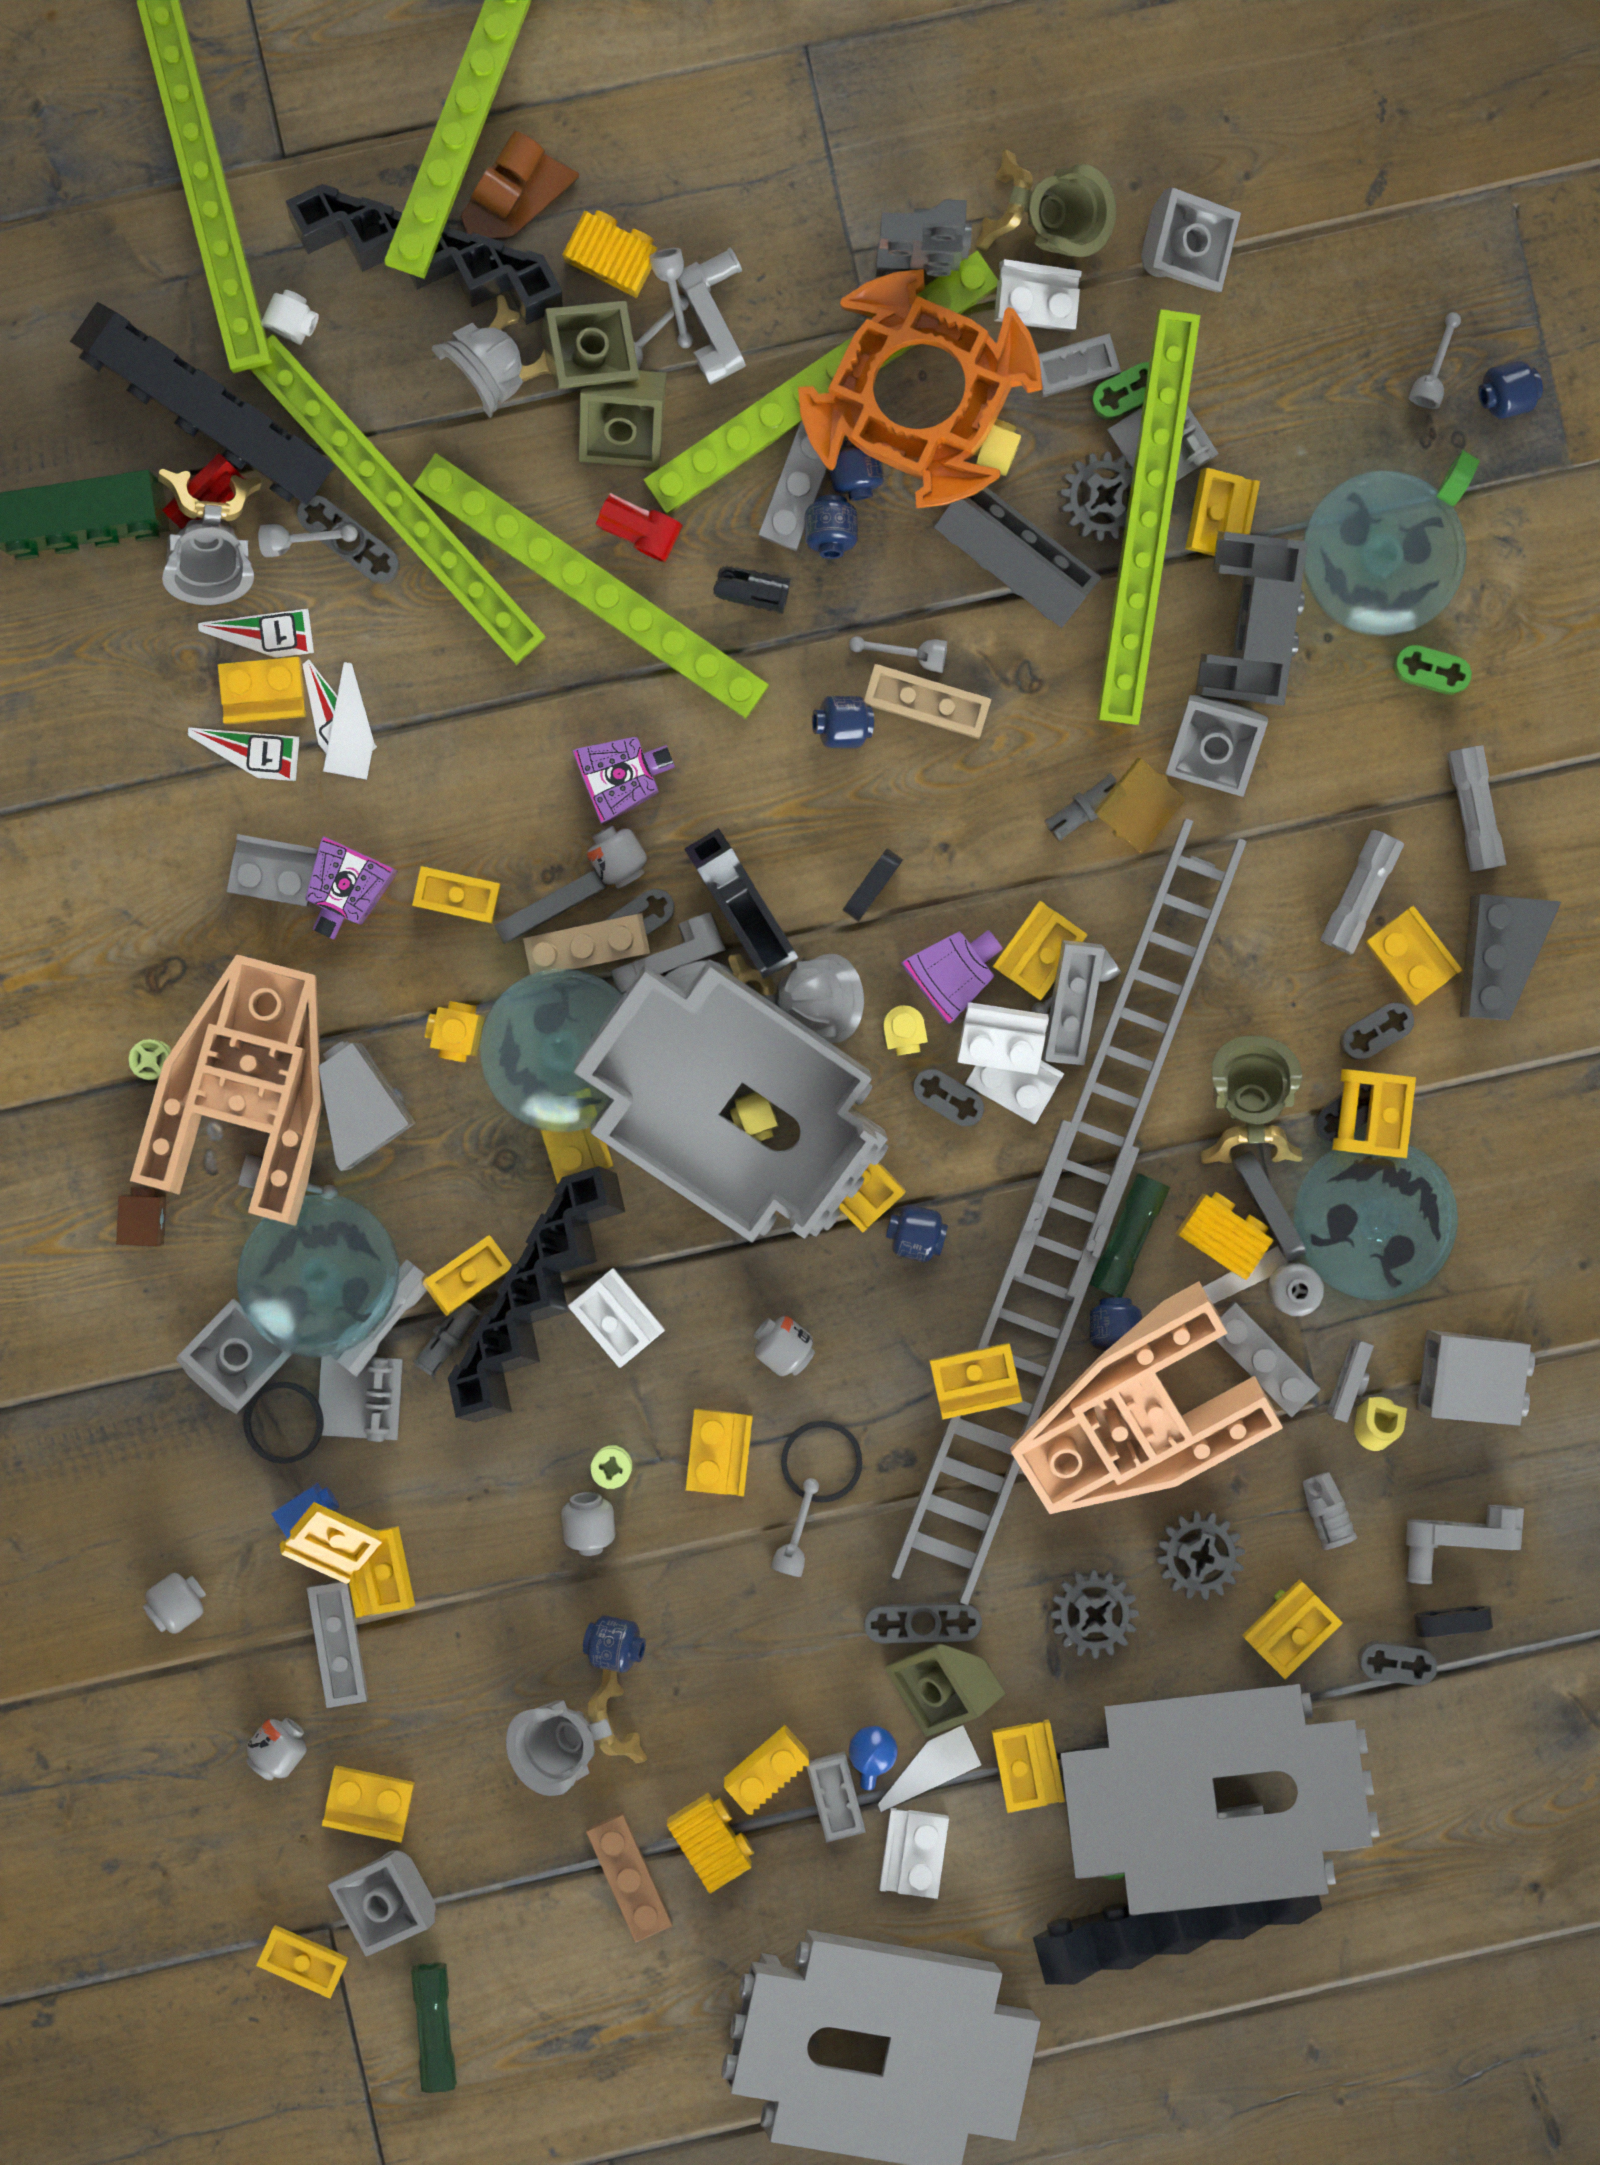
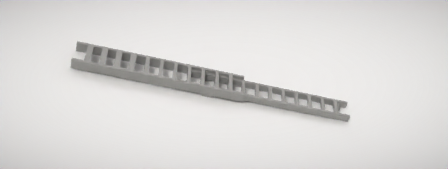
M1187 818L1183 820L1072 1118L1070 1122L1061 1120L975 1347V1350L991 1347L988 1343L998 1317L1056 1339L1046 1367L1012 1354L1015 1367L1042 1377L1032 1404L1023 1401L1003 1406L1027 1415L1019 1439L1038 1420L1138 1155L1139 1148L1132 1146L1247 842L1240 838L1236 840L1225 872L1216 869L1215 864L1197 857L1190 856L1187 858L1181 856L1193 821ZM1177 866L1221 882L1210 910L1167 894ZM1162 904L1206 920L1196 948L1152 931ZM1148 941L1192 958L1182 986L1138 969ZM1134 979L1178 996L1168 1023L1124 1008ZM1120 1017L1163 1033L1153 1061L1109 1045ZM1105 1055L1149 1071L1140 1098L1096 1083ZM1091 1092L1135 1108L1125 1137L1081 1121ZM1077 1131L1121 1147L1111 1175L1067 1159ZM1062 1169L1106 1185L1096 1213L1052 1197ZM1048 1207L1092 1223L1082 1251L1038 1235ZM1034 1245L1078 1261L1068 1289L1024 1273ZM1012 1279L1070 1301L1060 1329L1002 1308ZM957 1416L948 1419L891 1570V1576L900 1579L911 1547L969 1569L959 1596L960 1603L968 1605L1020 1468L1010 1450L1019 1439ZM954 1434L1012 1455L1005 1476H999L946 1456ZM939 1473H946L998 1493L990 1515L933 1494L932 1491ZM925 1510L984 1531L976 1553L919 1532L918 1528Z

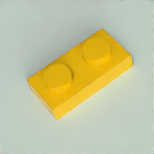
M421 866L412 906L493 924L501 884Z
M488 1235L426 1278L422 1284L447 1316L506 1275L512 1264L492 1237Z
M275 1925L256 1966L331 1999L349 1958Z

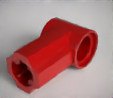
M612 493L605 500L595 523L602 530L634 544L633 547L641 553L664 563L683 527L680 522L661 512L652 509L649 512Z

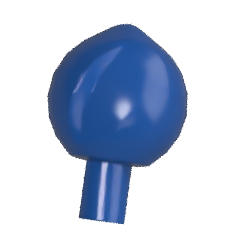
M867 1726L858 1730L849 1744V1758L853 1766L861 1772L860 1787L865 1790H873L876 1786L877 1776L889 1771L898 1755L895 1738L888 1730L880 1726Z

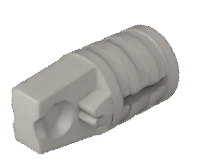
M1330 1473L1318 1474L1304 1480L1303 1485L1309 1513L1313 1518L1314 1527L1317 1529L1318 1538L1321 1540L1322 1549L1336 1548L1356 1540L1357 1535L1353 1530L1352 1521L1349 1519L1348 1510L1345 1508L1344 1499Z

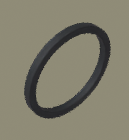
M276 1382L261 1388L250 1399L245 1409L243 1426L248 1443L259 1456L270 1462L287 1464L305 1458L316 1448L323 1433L324 1419L320 1404L310 1391L292 1382ZM277 1388H288L302 1394L312 1405L316 1416V1431L313 1440L304 1451L292 1457H278L266 1452L255 1440L251 1429V1415L255 1404L265 1393Z
M814 1421L799 1427L786 1441L781 1457L782 1472L790 1488L803 1498L805 1491L794 1483L787 1467V1456L792 1443L799 1435L812 1428L827 1427L841 1432L853 1445L857 1463L853 1478L841 1491L828 1496L812 1495L811 1501L831 1502L845 1496L856 1485L862 1471V1453L857 1440L846 1428L830 1421Z

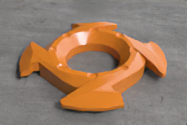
M924 269L893 272L866 282L843 297L840 301V306L843 310L871 317L872 319H866L854 334L828 388L829 393L818 394L813 386L798 387L801 419L811 446L826 468L833 470L836 467L839 451L846 436L852 444L868 456L923 481L924 486L915 492L916 508L941 506L975 495L999 479L1001 473L997 468L980 466L966 461L985 442L1012 387L1023 386L1027 393L1043 389L1040 359L1029 330L1014 308L1007 307L1004 311L1002 326L996 344L989 336L988 331L972 319L917 296L918 293L925 289ZM919 344L935 346L954 357L964 373L965 391L962 401L948 419L936 426L924 429H911L900 426L888 419L877 405L874 386L878 371L893 353L904 347Z

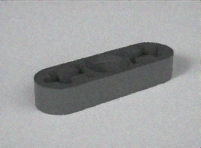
M314 495L308 505L300 503L297 517L306 531L309 533L329 531L319 521H315L312 525L308 523L311 519L307 513L310 507L319 509L321 506H324L323 514L333 524H335L337 517L343 519L331 531L342 530L347 525L354 526L360 535V543L356 549L344 551L339 548L337 539L319 541L372 582L383 585L395 580L400 571V562L393 550L326 498ZM370 541L375 544L368 549L373 555L379 559L384 558L385 555L390 557L387 561L391 568L388 573L379 571L376 575L372 572L375 567L364 556L360 564L355 561V559L365 553Z
M596 870L509 916L494 927L503 944L509 943L590 899L607 887L600 879Z
M1250 1150L1233 1159V1165L1264 1223L1269 1227L1268 1230L1285 1260L1290 1263L1307 1254L1301 1238L1252 1151Z
M960 1602L878 1604L867 1611L864 1618V1627L866 1634L871 1640L882 1644L969 1641L975 1638L981 1630L982 1619L978 1609L970 1603L968 1605ZM922 1611L930 1613L935 1619L933 1629L925 1634L917 1633L911 1626L913 1616ZM939 1611H947L946 1619H957L960 1615L959 1612L967 1611L968 1617L975 1619L974 1624H969L965 1632H960L956 1624H946L948 1632L940 1633L942 1623ZM898 1612H906L904 1623L907 1634L899 1635L900 1626L887 1627L886 1634H879L877 1627H871V1622L878 1620V1614L885 1613L889 1621H900Z

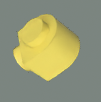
M996 419L985 442L974 454L978 457L976 465L997 468L1000 470L1001 475L1007 476L1021 442V435L1015 433L1016 427L1008 422Z
M903 1005L893 1008L885 1016L883 1032L887 1050L895 1048L897 1056L921 1052L920 1044L926 1043L928 1040L924 1019L920 1012L911 1006Z
M756 1091L734 1099L736 1107L730 1109V1114L736 1126L745 1130L746 1133L760 1142L774 1137L772 1129L780 1126L769 1100Z
M1369 1397L1357 1407L1354 1432L1358 1442L1366 1449L1372 1451L1385 1449L1402 1435L1407 1408L1394 1405L1392 1400L1384 1397Z

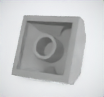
M1173 187L1164 189L1160 198L1153 206L1142 248L1141 259L1145 270L1155 277L1167 276L1217 293L1222 292L1241 213Z
M1189 695L1165 775L1244 797L1268 724V717L1252 708L1215 697Z
M233 1298L177 1356L176 1360L186 1374L216 1402L237 1414L293 1352Z
M398 1850L389 1851L381 1858L327 1885L366 1957L427 1930L435 1923V1902L414 1862L404 1852Z

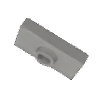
M1110 333L1038 354L1043 388L1040 390L1042 398L1108 379L1121 373Z
M1355 1338L1351 1340L1327 1409L1328 1415L1346 1423L1348 1422L1356 1396H1363L1369 1381V1374L1365 1370L1374 1347L1373 1345Z
M845 1751L809 1760L807 1770L826 1843L865 1833V1826Z

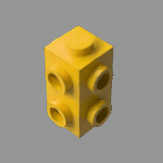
M449 1001L448 1009L438 1007L436 1015L429 1014L425 1038L431 1039V1048L439 1049V1058L466 1062L467 1055L477 1056L485 1016L476 1015L477 1006Z

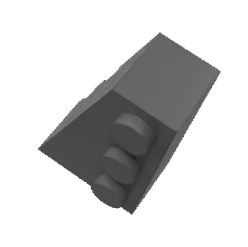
M1483 894L1471 896L1460 1017L1497 1021L1510 1020L1561 904L1560 901Z

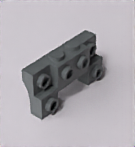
M946 199L931 209L914 208V213L882 212L880 243H878L876 276L883 277L893 272L927 269L926 273L931 276L951 275V270L959 271L961 258L968 259L969 249L971 248L972 224L966 223L967 200Z
M1218 531L1212 572L1243 576L1232 657L1201 653L1195 694L1285 705L1291 656L1296 655L1299 645V635L1295 632L1297 616L1302 614L1305 603V595L1301 591L1308 542Z

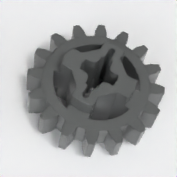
M1106 451L1101 454L1100 461H1098L1095 454L1091 453L1085 457L1086 466L1080 461H1075L1071 464L1075 474L1067 473L1062 476L1061 479L1068 484V488L1057 491V495L1066 498L1067 504L1062 505L1058 509L1059 512H1070L1071 517L1066 523L1068 527L1076 524L1081 526L1078 536L1086 537L1090 531H1093L1094 541H1102L1105 532H1107L1108 537L1114 540L1119 538V527L1121 530H1125L1134 467L1127 470L1124 468L1126 457L1120 456L1114 462H1111V453ZM1093 470H1108L1116 475L1110 479H1104L1098 473H1094ZM1080 486L1083 490L1082 503L1078 505L1077 491ZM1113 487L1108 491L1109 494L1105 498L1107 503L1092 506L1096 502L1095 499L1099 496V490ZM1124 489L1127 491L1126 507L1122 504ZM1095 514H1100L1106 520H1110L1111 523L1099 524L1089 520V518Z
M1192 1510L1190 1521H1186L1181 1515L1176 1516L1179 1524L1176 1529L1169 1525L1164 1527L1169 1535L1168 1540H1157L1158 1546L1165 1549V1553L1155 1556L1157 1563L1167 1565L1160 1572L1162 1578L1174 1577L1170 1585L1172 1590L1176 1592L1182 1586H1185V1596L1189 1599L1193 1597L1195 1590L1199 1591L1203 1600H1208L1209 1590L1214 1589L1220 1596L1223 1595L1224 1591L1221 1584L1226 1581L1231 1585H1235L1237 1582L1231 1575L1232 1571H1243L1244 1566L1236 1561V1557L1245 1554V1549L1233 1544L1241 1538L1240 1534L1237 1531L1227 1534L1226 1532L1231 1523L1223 1519L1218 1524H1215L1216 1514L1211 1511L1206 1515L1205 1520L1201 1519L1197 1510ZM1197 1529L1195 1536L1186 1541L1179 1540L1187 1532ZM1216 1533L1223 1539L1227 1554L1217 1551L1214 1546ZM1204 1546L1209 1557L1208 1559L1202 1558L1199 1564H1196V1560L1191 1556L1192 1551H1200L1201 1547ZM1174 1556L1183 1559L1186 1563L1185 1577L1178 1572L1174 1563ZM1215 1569L1221 1570L1213 1578L1203 1581L1206 1574Z
M1090 1568L1088 1578H1083L1076 1571L1074 1572L1076 1582L1071 1585L1063 1580L1061 1585L1065 1593L1063 1595L1053 1594L1052 1599L1059 1604V1608L1050 1610V1616L1060 1619V1622L1056 1623L1052 1628L1055 1634L1066 1633L1061 1641L1065 1647L1070 1646L1073 1642L1076 1643L1075 1652L1079 1656L1084 1653L1086 1648L1090 1649L1093 1658H1098L1101 1648H1105L1110 1655H1113L1114 1647L1112 1644L1118 1642L1126 1646L1128 1643L1123 1635L1124 1632H1136L1137 1628L1129 1622V1618L1139 1616V1611L1128 1606L1136 1597L1133 1592L1122 1593L1127 1585L1123 1579L1115 1584L1112 1583L1113 1574L1111 1571L1107 1570L1102 1578H1098L1095 1568ZM1089 1587L1105 1588V1590L1102 1589L1098 1594H1085L1082 1591ZM1119 1600L1121 1615L1117 1625L1112 1620V1609ZM1070 1602L1076 1606V1617L1071 1621V1625H1069L1067 1618ZM1090 1605L1095 1609L1102 1605L1100 1612L1103 1616L1098 1621L1093 1617L1087 1621L1089 1616L1086 1609ZM1090 1632H1103L1106 1635L1099 1639L1084 1638Z

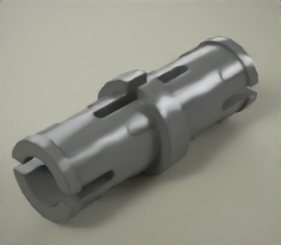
M1111 773L1083 795L1080 792L1074 795L1072 803L1051 818L1045 820L1050 831L1065 822L1053 834L1059 842L1087 820L1090 823L1096 820L1098 812L1119 797L1125 795L1120 784L1105 793L1117 781Z
M467 1301L454 1310L441 1325H436L433 1329L435 1334L413 1362L424 1372L434 1377L452 1351L459 1349L463 1344L461 1339L483 1311L471 1301Z

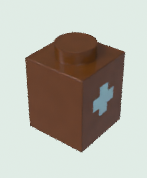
M131 1187L130 1194L119 1195L116 1245L156 1247L164 1245L166 1196H155V1188Z

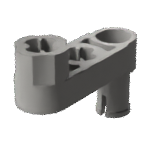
M731 247L700 265L698 262H695L685 267L681 276L677 279L710 343L694 352L696 361L709 385L746 367L741 352L709 293L711 291L710 286L737 272H742L740 263Z
M712 912L678 924L684 941L683 944L612 970L611 974L618 993H625L644 965L662 975L683 965L697 962L725 951L726 949Z
M1488 1505L1486 1524L1408 1519L1406 1545L1410 1547L1406 1581L1417 1584H1432L1434 1548H1438V1545L1521 1550L1524 1508L1509 1505Z

